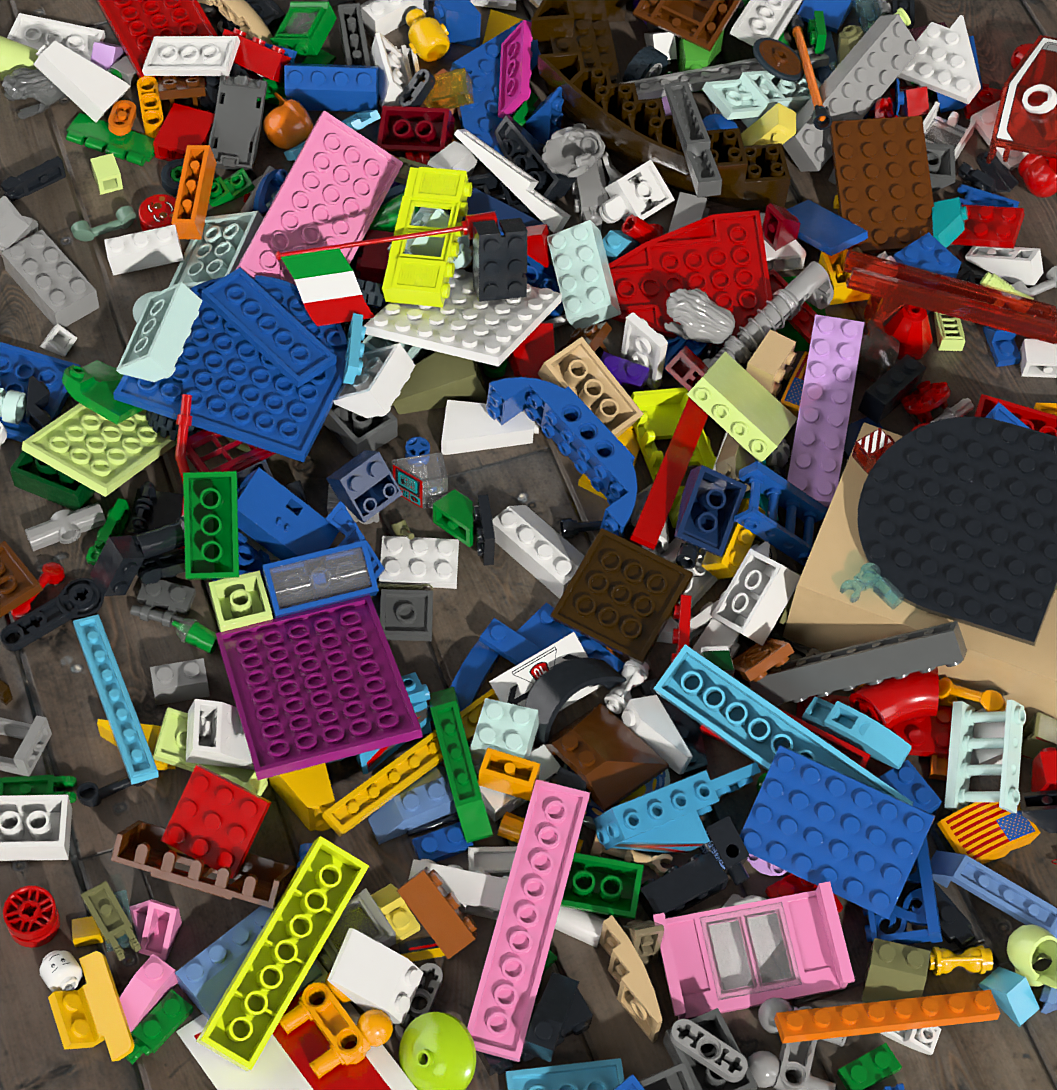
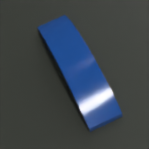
M479 640L467 655L450 688H455L461 711L474 702L489 672L492 673L501 656Z

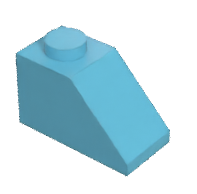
M610 230L602 239L608 263L613 262L641 245V243L623 233L622 230Z

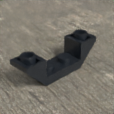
M31 376L27 389L25 422L34 431L38 432L53 422L48 412L43 409L48 405L50 392L44 382L38 381L34 376Z

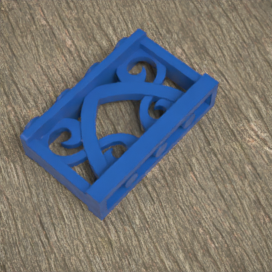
M927 836L914 863L917 870L915 873L909 874L907 879L908 882L921 884L922 888L912 891L906 897L903 908L896 905L890 919H888L890 921L888 928H892L895 925L897 918L901 920L900 928L894 934L883 933L880 930V923L886 918L862 907L864 916L869 915L870 925H865L867 942L873 943L874 938L903 945L929 941L931 943L943 942ZM913 900H920L922 906L920 908L912 906L913 912L909 911L911 902ZM907 923L928 926V929L905 932Z

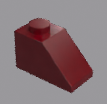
M770 203L766 207L762 227L763 238L777 251L797 239L801 223L786 208Z

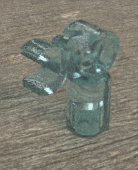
M874 563L864 564L860 572L853 577L854 580L845 581L840 588L842 594L848 589L855 592L850 597V602L852 603L860 598L861 591L873 588V592L893 610L903 602V597L905 596L886 577L882 578L880 576V568Z

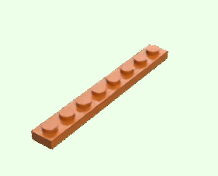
M991 990L777 1012L774 1021L782 1044L998 1020L1000 1011Z

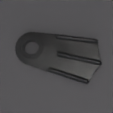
M982 152L977 156L976 161L981 171L996 180L995 193L1010 192L1019 184L1017 178L993 153Z

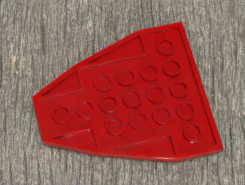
M760 210L710 215L645 242L609 263L621 311L620 315L611 319L625 323L626 317L634 312L639 318H643L654 331L667 337L676 338L678 336L672 332H667L664 327L665 323L670 324L674 322L673 318L667 314L666 302L670 297V293L675 292L677 289H701L703 292H706L708 298L715 304L730 310L735 319V327L731 335L738 338L737 334L740 332L739 327H745L749 323L748 318L753 319L758 314L757 309H764L767 306L766 301L773 300ZM707 343V345H716V346H719L720 348H723V347H724V343H722V344Z

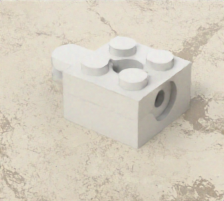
M649 160L605 187L611 199L601 205L599 213L606 223H614L620 219H623L625 222L626 218L631 214L644 220L675 199L654 163Z

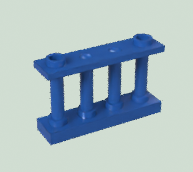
M759 461L739 470L738 479L751 488L748 509L735 515L734 521L805 566L813 547L814 523L825 518L828 508ZM760 493L769 499L767 516L759 511ZM778 505L786 510L785 528L777 523ZM796 517L804 522L803 539L795 535Z

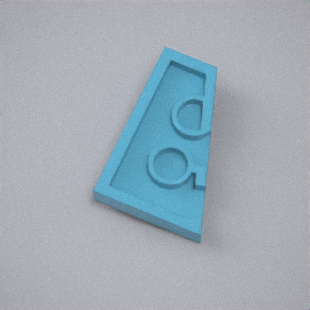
M353 313L346 336V366L343 375V383L353 385L356 375L360 376L362 372L363 361L359 360V358L363 356L365 343H361V340H364L366 327L362 325L363 315Z

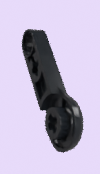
M79 578L71 581L57 597L3 628L0 633L1 642L6 650L18 651L71 619L86 618L94 615L101 609L104 603V596L92 579ZM83 594L87 599L81 601L78 596ZM37 621L41 626L36 628L32 623ZM23 627H25V630L28 632L27 635L24 634L22 630ZM9 634H20L17 642L8 643L6 641Z

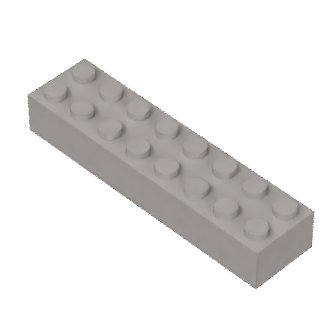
M899 14L880 16L819 87L822 104L829 108L832 121L862 120L920 50V47ZM812 98L808 100L796 115V134L783 144V147L801 172L819 171L833 155L830 128L819 130L814 126L811 116L814 111Z

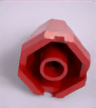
M918 302L906 303L883 327L880 336L884 341L883 347L887 353L899 360L906 354L915 357V360L921 359L933 342L925 306Z

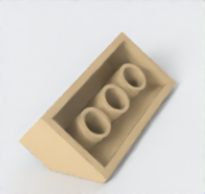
M583 337L544 362L538 372V375L544 381L551 382L564 389L569 386L616 438L643 416V412Z

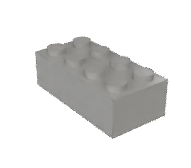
M43 230L1 252L7 273L54 326L58 323L65 328L99 308L96 289Z

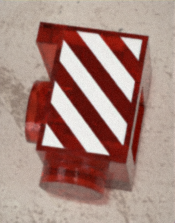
M879 428L855 442L852 457L869 474L877 460L895 442L890 435H887Z

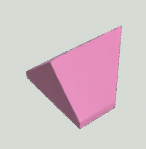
M152 899L130 906L137 939L142 948L139 950V953L147 956L154 954L161 960L166 961L182 924L179 908Z

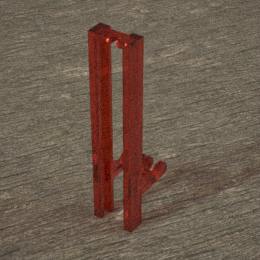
M849 249L842 268L844 272L851 273V275L846 280V287L870 294L863 314L866 319L868 336L873 341H879L884 334L883 322L904 304L1051 344H1057V309L1054 305Z

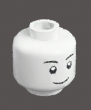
M55 950L48 953L43 958L39 969L40 976L52 992L74 990L83 976L82 968L74 956L65 950Z

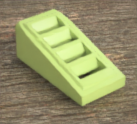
M934 309L938 350L962 351L965 344V336L959 311Z

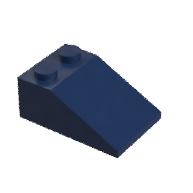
M703 465L692 469L682 493L674 537L722 557L735 522L734 516L739 511L747 485Z

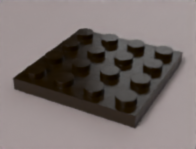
M601 528L550 617L562 625L643 665L672 615L675 605L680 601L681 595L684 594L692 580L693 572Z

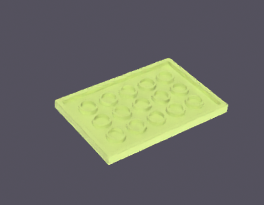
M79 403L23 441L22 450L106 497L175 446L177 438L173 441L170 440L169 435L167 437L161 436V431L156 433L153 427L149 426L146 420V410L144 409L116 425Z

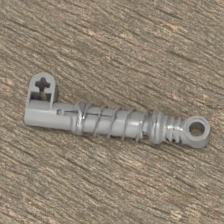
M812 261L784 289L776 291L773 294L774 299L772 301L767 300V306L764 309H757L758 314L753 319L748 318L749 323L745 327H739L738 338L733 335L729 336L724 342V347L714 358L704 359L703 362L706 366L710 368L724 352H727L739 365L741 363L746 364L751 359V355L754 354L750 351L757 350L769 330L771 329L776 332L777 328H783L785 321L792 320L798 314L800 306L805 301L818 309L826 308L831 303L834 295L827 271L819 263Z

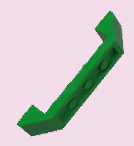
M451 687L430 693V709L466 842L469 843L494 836L488 812L482 798L455 688Z

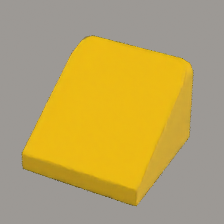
M92 916L72 919V939L75 947L103 943V935Z

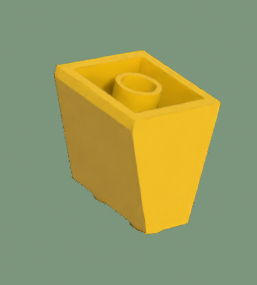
M325 763L269 777L270 785L309 831H325L331 828L322 818L323 812L335 804Z

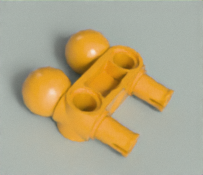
M330 972L326 976L325 982L322 981L308 985L304 989L302 996L299 997V1005L282 1016L279 1021L284 1031L289 1034L308 1019L310 1021L313 1020L330 1043L331 1049L309 1063L319 1079L340 1063L348 1066L349 1064L361 1062L365 1058L367 1051L371 1049L370 1046L378 1047L385 1044L393 1032V1022L390 1016L382 1010L371 1009L364 1012L358 1019L357 1025H355L340 1004L352 1000L327 980ZM325 998L322 1004L313 1005L316 999ZM348 1042H357L354 1048L344 1049Z

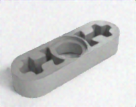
M426 963L419 968L424 972L423 975L428 976L430 972L434 973L436 980L430 981L427 991L423 989L425 977L422 976L414 998L418 996L425 998L427 1006L422 1010H416L410 1006L409 1014L406 1015L404 1023L395 1024V1034L399 1041H401L403 1035V1028L401 1026L406 1027L408 1025L410 1015L417 1018L422 1014L429 1013L433 1007L443 981L442 970L434 963Z
M680 1019L673 1024L670 1039L677 1048L729 1082H738L744 1078L748 1063L741 1053L689 1019ZM685 1028L690 1031L689 1037L680 1039L679 1031H684ZM697 1036H699L701 1038L698 1040L696 1048L694 1049L692 1047L693 1042L696 1041ZM706 1043L712 1044L716 1047L717 1054L711 1058L705 1057L701 1053V1046ZM723 1052L726 1054L724 1061L722 1060L721 1064L718 1065L717 1062L720 1060ZM735 1061L739 1064V1071L735 1070L732 1073L728 1070L729 1064H733Z

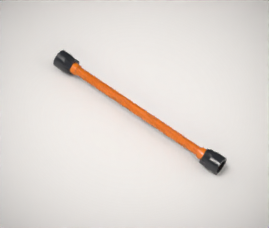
M794 14L787 25L789 35L795 38L802 60L803 70L814 105V111L811 115L814 126L819 130H825L831 126L832 117L829 108L822 104L803 37L804 29H806L804 20L800 15Z

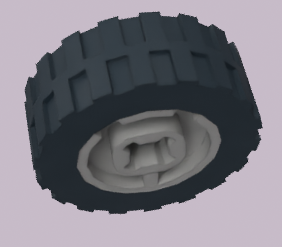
M651 45L644 47L628 64L622 80L623 83L664 75L667 70L668 57Z

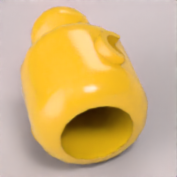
M415 8L410 10L406 15V23L410 27L408 38L409 46L413 53H417L422 60L427 62L442 58L450 47L449 33L446 27L435 18L426 17L422 9Z

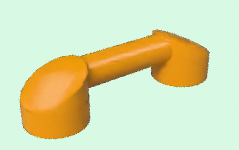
M947 677L939 680L940 701L948 702L957 696L981 703L987 712L1004 711L1006 708L1005 699L995 690L980 692L954 685Z

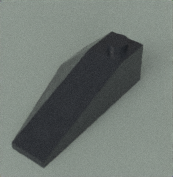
M506 115L494 134L504 157H507L509 161L539 181L534 190L554 203L562 198L576 181V178H568L566 175L552 173L547 164L542 160L544 146L512 117Z

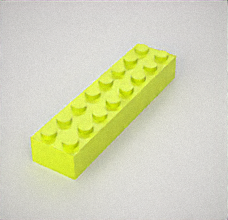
M321 836L313 842L196 1042L245 1071L252 1070L369 865Z

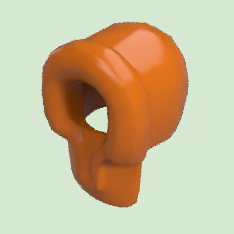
M275 93V96L279 99V106L266 116L263 122V129L269 141L275 146L285 150L291 149L307 140L314 126L308 112L298 101L284 99L278 93Z

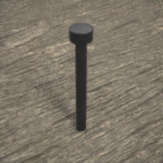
M455 812V815L407 831V835L409 837L456 820L460 822L458 813Z

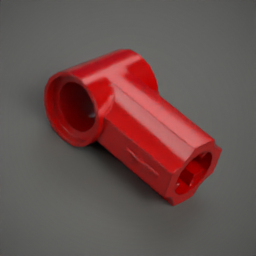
M631 214L622 225V232L643 244L664 235V228L659 224H648Z

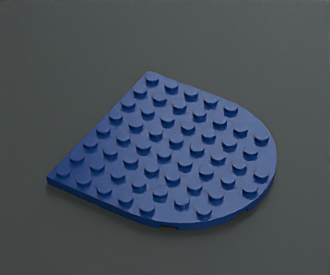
M256 275L255 279L252 278L337 357L336 364L297 388L202 298L201 291L223 277L212 279L190 288L202 300V303L198 310L199 315L192 324L191 334L184 343L183 353L178 357L175 364L176 369L169 378H163L156 382L124 375L113 393L114 400L177 420V414H180L182 394L192 395L190 416H193L192 426L304 462L343 384L347 340L341 324L317 327L305 310L295 284Z

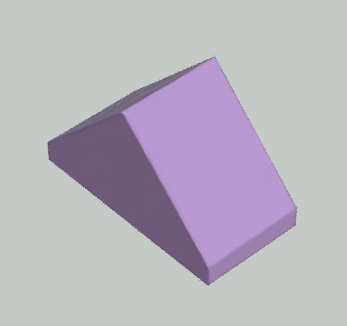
M94 42L91 62L107 71L122 58L124 50L119 45L107 42Z

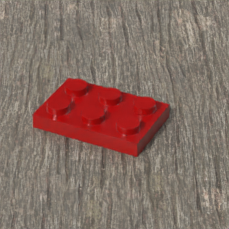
M962 205L967 208L968 220H964L965 230L951 245L1014 248L1025 215L1024 208Z

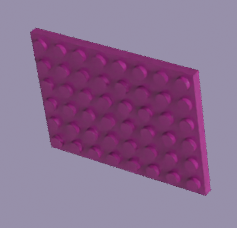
M370 595L216 633L257 780L423 737L420 724Z

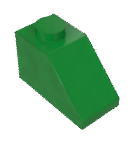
M454 489L433 503V523L466 546L471 547L473 545V501Z

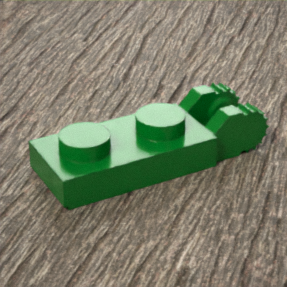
M54 775L0 778V796L68 795L70 803H75L77 800L76 793L71 791L55 792V787L60 789L73 788L77 786V779L74 776Z

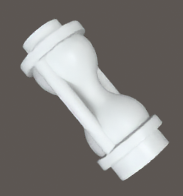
M631 659L625 662L621 675L627 681L621 686L613 688L604 698L606 707L612 713H623L629 700L632 699L631 689L640 686L647 679L649 666L646 662L643 665Z

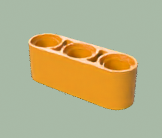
M144 76L137 81L144 132L146 136L155 139L164 123L161 100L159 99L157 80L152 76Z

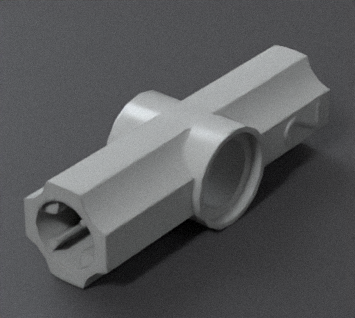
M97 502L73 512L71 510H60L53 514L49 521L25 529V533L32 550L36 551L59 541L63 544L72 543L81 536V533L104 525L106 519L100 504Z

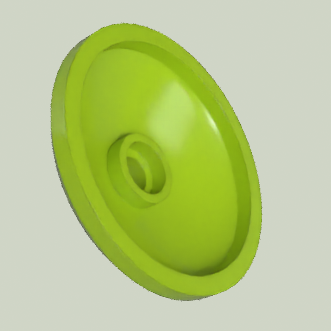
M444 1012L425 1013L415 1018L405 1029L399 1045V1065L417 1090H465L470 1084L476 1068L475 1044L466 1026L453 1015ZM425 1054H426L427 1057H428V1062H427V1063H426V1060H425Z

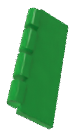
M82 113L77 115L66 130L67 141L79 145L85 143L87 148L102 153L105 151L107 155L113 153L114 157L122 160L126 157L127 162L143 166L145 161L150 162L155 155L154 138L134 131H130L123 136H117L109 131L108 122L102 120L94 122L88 115Z

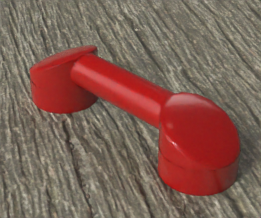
M54 562L44 564L42 566L43 573L37 581L42 588L47 583L52 585L61 583L65 578L63 566ZM38 594L11 611L12 618L15 621L33 611L31 602Z

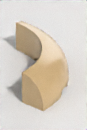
M197 0L199 3L209 6L214 4L218 7L219 12L228 21H232L240 27L239 30L247 33L246 38L253 39L254 36L266 41L268 44H272L270 38H274L247 1Z

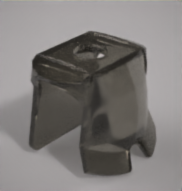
M869 318L868 328L870 336L864 335V338L862 337L856 373L865 376L869 381L875 383L894 366L899 354L900 342L895 337L884 332L875 324L872 318Z

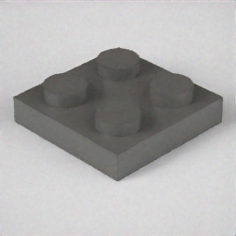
M381 589L380 623L387 640L432 641L433 591Z

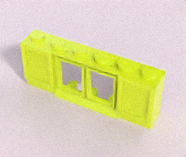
M410 167L394 236L445 229L411 225L415 207L451 210L447 228L461 226V221L468 212L467 197H471L472 182L468 181L467 171ZM462 231L428 236L445 238L441 257L404 254L407 239L392 241L382 286L385 302L443 307L445 298H449L450 284L448 282L449 278L454 276L455 264L453 260L459 254V243L457 241L458 237H462Z
M685 387L637 391L631 395V399L643 412V416L633 424L653 482L663 460V452L657 450L654 440L672 438L689 397L687 395L688 390ZM703 429L693 452L694 456L691 457L688 466L703 465L713 470L717 457L714 456L710 439L706 436ZM685 486L679 487L668 515L673 528H676L682 493Z

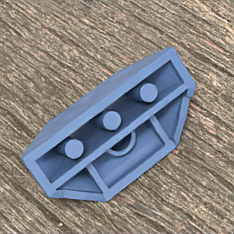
M438 764L369 815L368 823L378 844L457 812L446 768Z

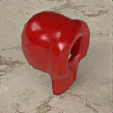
M1057 141L1046 149L1031 151L1019 163V175L1023 178L1027 189L1036 197L1048 198L1057 193Z

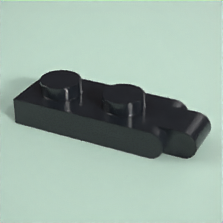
M934 881L942 936L948 943L954 941L959 948L963 949L975 940V936L970 930L972 925ZM921 884L913 890H911L910 893L916 889L922 888ZM913 900L918 908L922 906L920 900Z

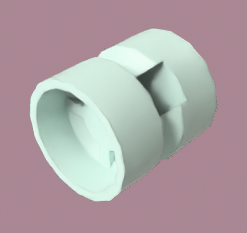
M0 388V417H2L4 422L20 424L26 410V394L14 390H9L6 393L4 388Z

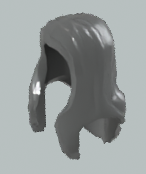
M21 67L15 69L11 75L8 74L3 79L2 87H4L6 92L4 96L8 101L25 100L31 97L41 102V104L21 109V112L17 113L20 119H26L43 113L52 104L67 96L39 69L33 70Z

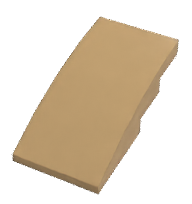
M611 915L603 921L599 943L611 956L608 971L620 985L617 1000L653 1043L658 1038L662 1023L656 994L645 966L632 942Z

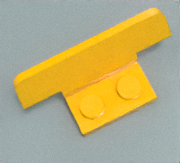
M95 951L79 958L87 984L83 985L79 990L54 991L48 999L64 1050L91 1048L105 1040L111 1060L119 1061L133 1051L134 1041L106 956Z

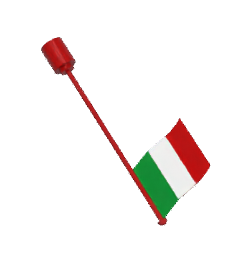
M495 211L465 215V221H461V226L283 253L277 251L275 257L277 260H282L295 281L305 310L317 327L351 322L353 313L363 315V320L374 318L375 315L366 304L355 274L340 249L462 231L463 236L467 235L468 239L472 240L473 222L495 220L498 227V221Z

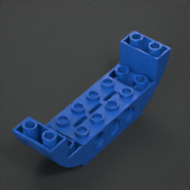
M526 377L505 378L489 383L486 404L489 416L503 425L525 410L529 419L539 424L544 435L549 439L551 438L557 444L559 451L574 462L577 471L581 474L584 473L590 480L593 488L607 498L610 506L605 509L601 528L621 538H625L637 496V479L633 466L635 457L569 386L564 389L548 381Z

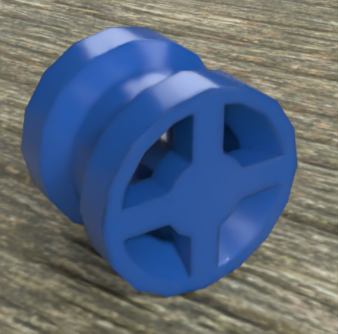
M413 437L406 442L405 459L407 464L413 468L425 467L430 461L429 442L423 437Z

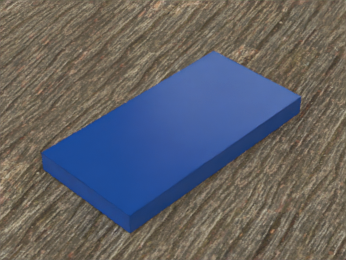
M810 200L787 209L801 223L797 238L830 256L868 238L867 230Z

